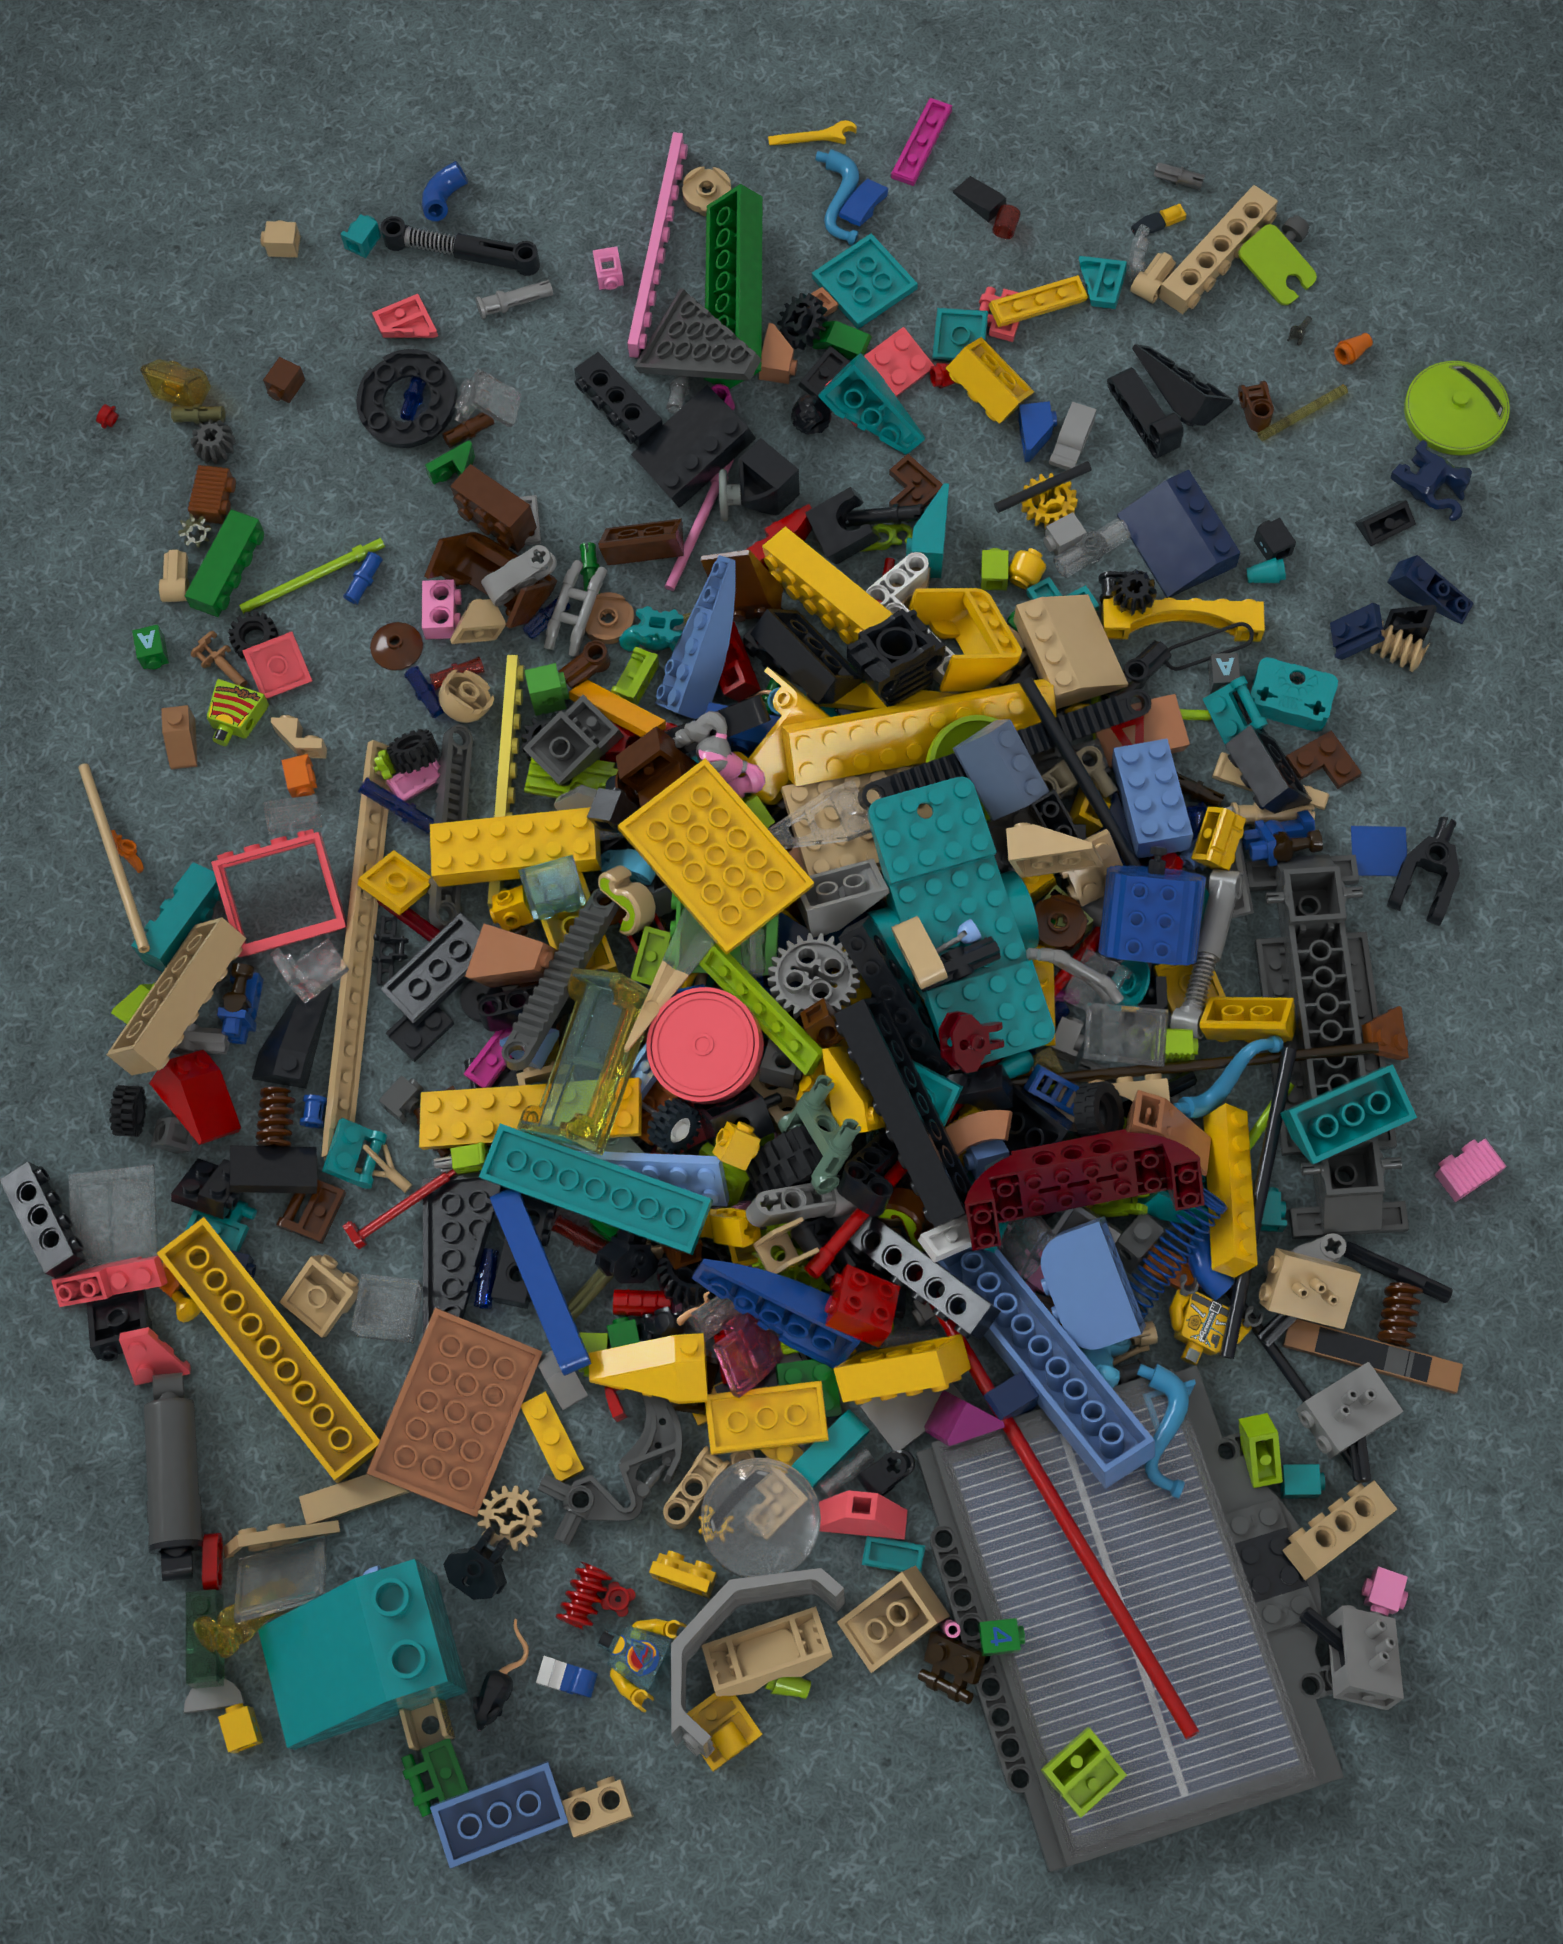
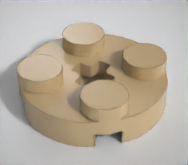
M704 166L691 170L685 176L682 187L685 204L691 210L699 212L703 216H706L708 204L731 190L730 179L724 171L713 167V170L705 169ZM711 187L712 189L709 193H703L702 188L709 189Z

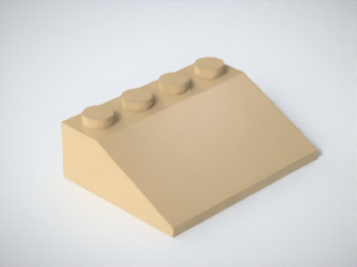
M1089 595L1040 597L1016 605L1013 621L1038 678L1044 679L1054 686L1056 709L1128 687L1126 677Z

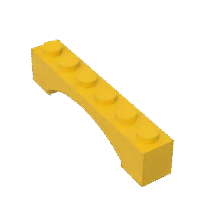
M1113 597L1103 599L1101 624L1108 639H1128L1129 634L1135 630L1162 622H1195L1219 629L1238 622H1244L1249 624L1254 631L1252 642H1261L1265 631L1264 602L1253 599L1242 601H1229L1228 599L1205 601L1200 598L1189 600L1164 598L1162 600H1154L1153 606L1151 608L1146 607L1143 615L1138 610H1135V614L1131 616L1130 610L1121 613L1120 605L1114 606ZM1238 626L1225 631L1234 636V641H1248L1250 638V632L1244 626Z

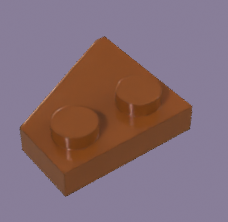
M1401 1006L1387 1010L1388 1012L1378 1015L1373 1020L1361 1025L1364 1043L1378 1042L1379 1053L1374 1055L1395 1060L1409 1058L1408 1039L1405 1034Z

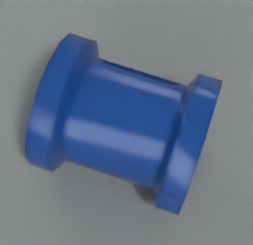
M312 1094L304 1095L305 1108L303 1118H300V1125L308 1128H324V1121L322 1120L324 1108L327 1105V1098Z

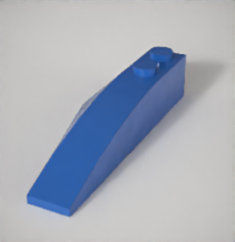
M703 1259L692 1276L693 1280L720 1299L728 1298L735 1306L734 1309L744 1315L748 1312L758 1319L757 1325L765 1331L770 1328L779 1334L778 1340L783 1344L831 1368H835L846 1361L861 1342L857 1338L825 1325L828 1315L825 1312V1306L832 1295L791 1278L758 1268L710 1259Z

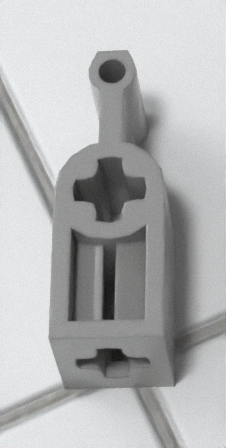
M1072 401L1060 430L1056 446L1050 457L1049 465L1065 470L1076 466L1095 422L1097 409Z

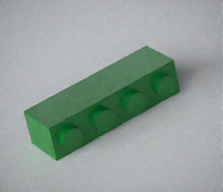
M232 509L230 510L185 594V598L191 608L215 617H219L222 610L227 609L230 595L233 589L239 586L244 568L248 567L252 562L255 547L263 541L264 530L259 519Z

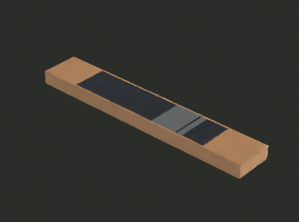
M1297 1319L1286 1330L1283 1347L1358 1368L1369 1362L1376 1373L1456 1394L1458 1391L1463 1364L1300 1319Z

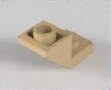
M282 715L280 718L271 717V724L275 732L297 756L308 754L310 758H326L327 747L323 739L313 735H307L302 738L303 728L298 718L290 715Z

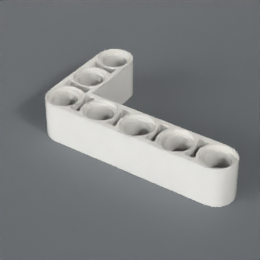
M919 552L909 554L871 585L866 592L874 599L882 600L883 602L880 604L893 614L901 609L909 612L910 610L901 602L927 580L929 564L927 557ZM913 567H919V568H921L922 570H920V571H913L911 568H913ZM893 583H899V584H901L902 586H901V587H893L892 584H893ZM947 646L944 661L937 669L932 671L933 679L940 685L951 656L955 655Z

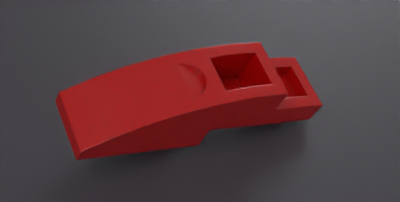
M810 504L794 510L779 521L773 522L764 529L766 538L755 542L745 550H750L768 570V566L764 562L765 555L762 546L785 526L805 541L812 530V526L805 513L812 509Z

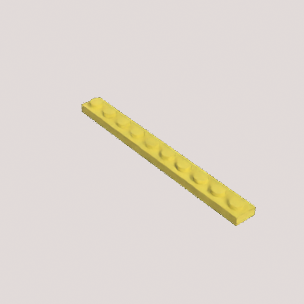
M507 655L494 817L512 816L513 812H510V803H515V787H511L512 779L517 778V763L513 762L514 754L519 753V738H515L516 730L521 728V714L517 713L518 705L523 703V691L519 689V682L524 681L525 668L524 665H520L518 655ZM504 880L489 882V909L492 908V896L507 890V888H504Z

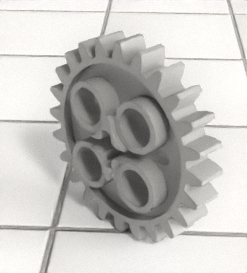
M808 933L807 941H803L798 935L797 944L794 945L789 940L786 941L787 951L778 948L780 958L772 957V965L774 967H768V973L772 976L768 978V986L772 987L770 989L771 996H777L775 1000L779 1005L784 1004L783 1009L787 1013L793 1010L794 1019L800 1016V1012L823 999L814 996L818 992L828 994L824 998L836 1012L842 1010L841 1005L845 1007L851 1006L849 998L856 999L857 997L855 989L860 988V980L857 979L860 977V973L848 953L844 951L845 948L842 943L835 946L833 936L827 942L824 941L823 933H820L817 940H813L812 934ZM809 957L813 959V962L805 964L801 960ZM830 968H837L838 970H840L836 974H829L826 972ZM793 981L802 983L799 987L795 988L789 986V983Z

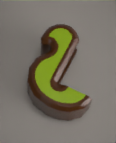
M895 1187L884 1213L877 1217L887 1219L900 1218L909 1241L926 1253L918 1239L920 1234L934 1229V1225L924 1215L923 1207L925 1206L920 1196H917L911 1189Z

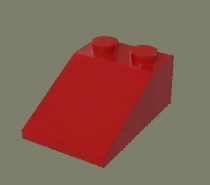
M204 1049L169 1059L166 1066L161 1070H157L149 1082L151 1087L199 1145L238 1133L241 1130V1125L222 1072Z

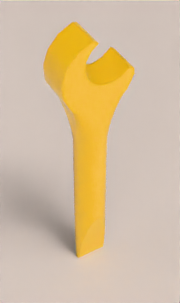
M844 120L823 130L768 136L769 145L812 141H831L846 144V137L843 134L847 131H852L856 134L857 126L851 121Z

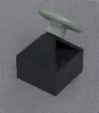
M761 438L739 458L740 484H728L727 471L725 469L719 471L720 517L724 522L729 518V505L742 504L746 508L761 513L779 515L800 495L799 469Z

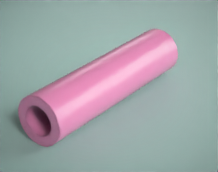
M947 1618L940 1625L941 1630L948 1637L956 1638L959 1636L960 1626L952 1619Z

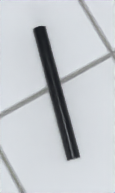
M1086 461L996 502L994 507L997 513H1000L1092 470L1091 465Z

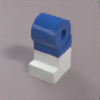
M543 1656L536 1683L569 1694L574 1693L591 1698L598 1674Z

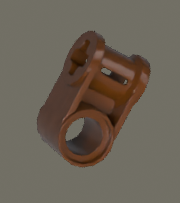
M1260 381L1258 385L1247 387L1239 385L1238 397L1249 428L1255 432L1266 431L1270 427L1274 412L1267 382Z

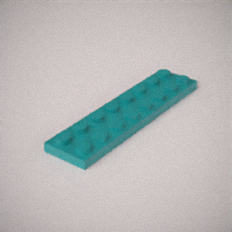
M501 1123L479 1175V1178L690 1255L694 1253L713 1203L711 1198Z

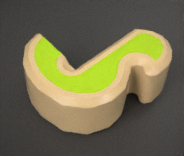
M620 865L600 874L598 885L605 895L627 912L619 932L629 936L652 924L655 918L656 905L653 894L641 883L631 882V871Z

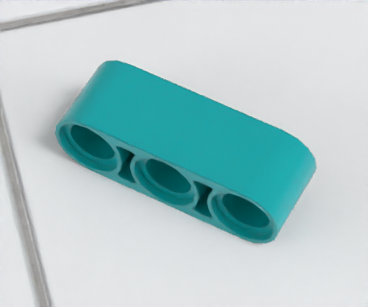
M850 1409L827 1429L829 1441L813 1443L790 1467V1470L809 1490L814 1489L871 1431Z

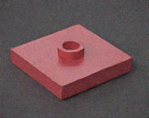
M293 632L242 650L260 693L265 695L266 699L312 682Z

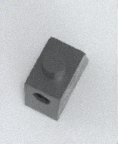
M1147 1214L1139 1215L1115 1243L1124 1269L1130 1275L1143 1261L1142 1259L1146 1258L1148 1251H1151L1154 1247V1243L1158 1244L1160 1242L1159 1236H1165V1229ZM1122 1249L1125 1250L1127 1253H1129V1255L1131 1256V1258L1128 1257V1256H1126V1255L1123 1253Z

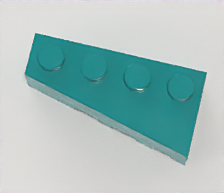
M194 862L173 889L174 897L172 899H165L161 904L160 916L155 922L149 920L144 927V930L147 932L146 937L150 950L146 953H140L136 941L131 945L146 965L161 972L167 967L196 924L210 921L217 901L222 900L214 871Z

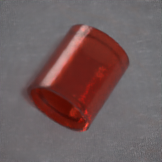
M1007 204L1000 206L992 228V232L997 237L1011 239L1014 236L1021 216L1019 209Z

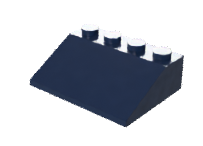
M1186 470L1163 481L1117 514L1118 519L1166 598L1173 597L1237 567L1241 552L1190 470Z

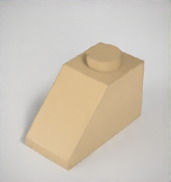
M491 599L473 600L450 638L451 644L496 640L506 625L498 606H494Z

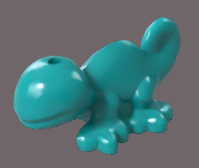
M650 606L637 609L636 616L641 622L638 625L627 628L619 638L620 646L628 652L633 651L640 644L649 650L660 651L671 648L673 652L683 629L673 630V628L681 625L684 622V617L678 614L676 609L670 612L663 611L662 613L653 610Z

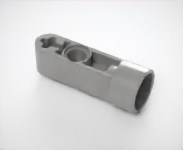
M808 1183L760 1192L747 1207L746 1218L753 1226L766 1227L788 1223L800 1217L810 1219L821 1216L833 1218L849 1215L857 1207L838 1193L837 1187L831 1192L822 1195L816 1193L812 1184Z

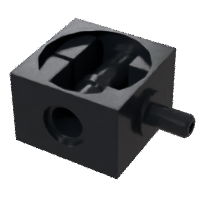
M748 1085L741 1093L727 1101L716 1104L695 1103L694 1107L701 1116L700 1123H702L706 1139L715 1147L716 1136L720 1129L724 1128L727 1121L735 1125L738 1124V1121L750 1125L754 1128L753 1133L760 1139L776 1132L767 1109L782 1103V1097L780 1093L776 1092L763 1098L754 1088Z

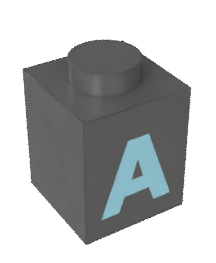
M1238 653L1211 654L1208 663L1210 694L1240 677Z

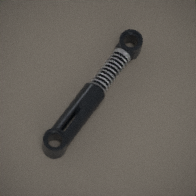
M397 216L387 217L381 223L380 229L385 246L392 251H400L407 246H413L414 248L435 250V252L439 251L444 254L452 253L454 258L515 269L524 276L534 275L540 268L537 247L530 241L514 244L458 233L456 237L455 235L451 237L450 234L447 236L446 233L443 235L442 232L438 235V232L434 234L433 231L431 233L429 230L426 232L425 229L421 231L420 228L417 231V228L413 229L406 225Z

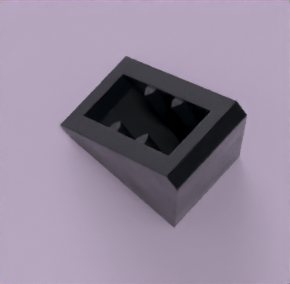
M1435 605L1391 609L1383 630L1393 625L1394 635L1401 629L1403 630L1402 639L1412 634L1413 644L1420 638L1424 641L1437 607Z

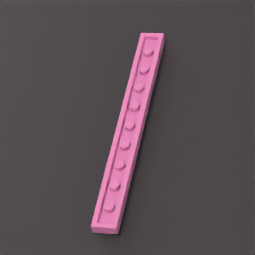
M673 132L627 343L629 357L639 358L641 349H645L647 345L645 330L646 327L650 328L652 313L649 312L650 306H655L656 291H654L655 285L660 284L661 270L659 269V264H664L665 248H663L664 242L668 243L670 227H668V222H673L674 206H672L673 200L677 201L679 186L677 185V180H682L683 176L681 161L682 159L686 160L688 145L684 144L683 133Z

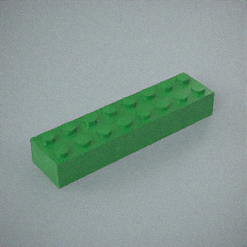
M739 184L707 205L705 308L761 358L763 196ZM762 362L759 363L754 375L761 371ZM704 378V380L714 385L723 384L728 389L745 381Z

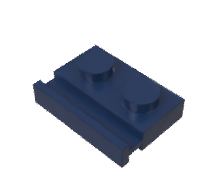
M1371 603L1330 623L1333 647L1336 648L1334 655L1335 658L1340 660L1385 640L1381 633L1383 625L1380 605Z

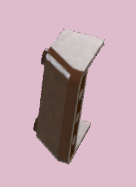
M470 532L439 539L424 577L430 579L442 576L445 580L454 579L456 587L470 584L488 595L481 584L484 577L497 571L507 562L519 556L480 533ZM548 574L534 585L521 588L519 594L504 604L507 607L505 613L509 616L505 626L513 628L529 623L554 591L557 579Z

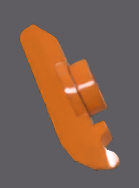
M111 830L118 854L123 856L138 873H141L144 867L141 859L136 855V844L129 839L122 840L121 834L117 835L115 830Z

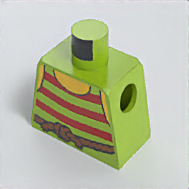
M217 679L207 713V719L211 727L217 729L212 740L221 746H227L232 735L246 739L269 706L265 695Z

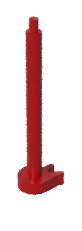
M452 1169L447 1173H442L360 1230L352 1221H348L342 1227L354 1245L360 1250L367 1245L365 1240L367 1236L451 1180L450 1177L456 1174V1172Z

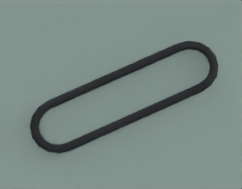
M1238 622L1169 647L1168 650L1170 652L1178 647L1229 629L1244 626L1250 632L1249 640L1245 644L1220 652L1232 653L1249 646L1253 641L1254 631L1249 624ZM1210 656L1180 667H1174L1168 661L1165 664L1169 669L1179 671L1209 661Z

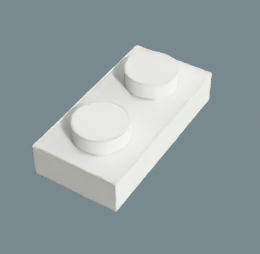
M967 1215L920 1234L918 1242L934 1263L972 1247Z

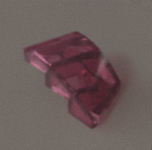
M748 1312L744 1315L740 1313L722 1325L726 1337L713 1345L731 1393L738 1398L764 1379L784 1355L781 1351L779 1338L769 1329L765 1331L757 1325L758 1320Z

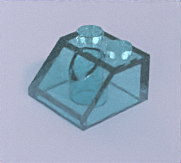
M573 855L518 870L533 920L538 918L546 920L552 918L556 913L563 911L574 912L586 905Z

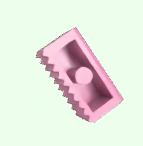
M1486 1138L1479 1143L1475 1139L1461 1148L1463 1153L1455 1158L1451 1154L1438 1163L1440 1169L1435 1173V1176L1454 1202L1465 1197L1507 1167Z

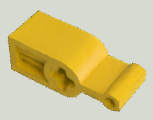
M720 1208L710 1209L700 1237L713 1238L714 1243L744 1248L761 1239L760 1227L753 1226L747 1220L746 1210Z

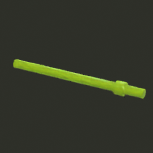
M381 538L364 546L360 544L351 548V552L258 595L239 606L243 614L248 611L250 612L355 561L359 563L365 560L368 552L374 553L384 548L385 545Z

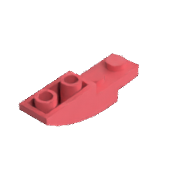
M140 1256L120 1260L51 1280L59 1307L108 1299L112 1295L161 1287L168 1283L159 1256L148 1258Z

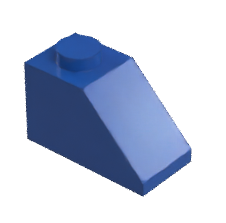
M1050 401L1019 405L1018 423L1025 462H1030L1052 437L1053 427H1057L1056 411H1051Z

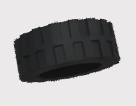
M1108 1081L1081 1085L1079 1090L1076 1091L1073 1101L1074 1122L1081 1138L1123 1130L1125 1113L1122 1099L1115 1086Z

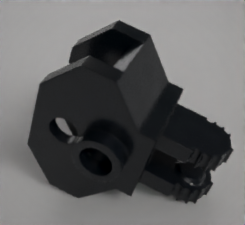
M619 1229L618 1235L612 1236L611 1241L597 1252L595 1264L604 1275L614 1276L621 1284L644 1283L657 1272L659 1260L652 1253V1244L648 1243L646 1238Z
M490 1526L475 1546L458 1549L450 1553L443 1564L449 1583L473 1600L493 1598L495 1594H500L507 1584L501 1564L504 1561L502 1556L510 1541L504 1537L499 1541L494 1552L487 1548L495 1534V1530Z

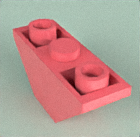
M848 1490L819 1501L816 1527L817 1531L905 1540L908 1510L878 1493Z

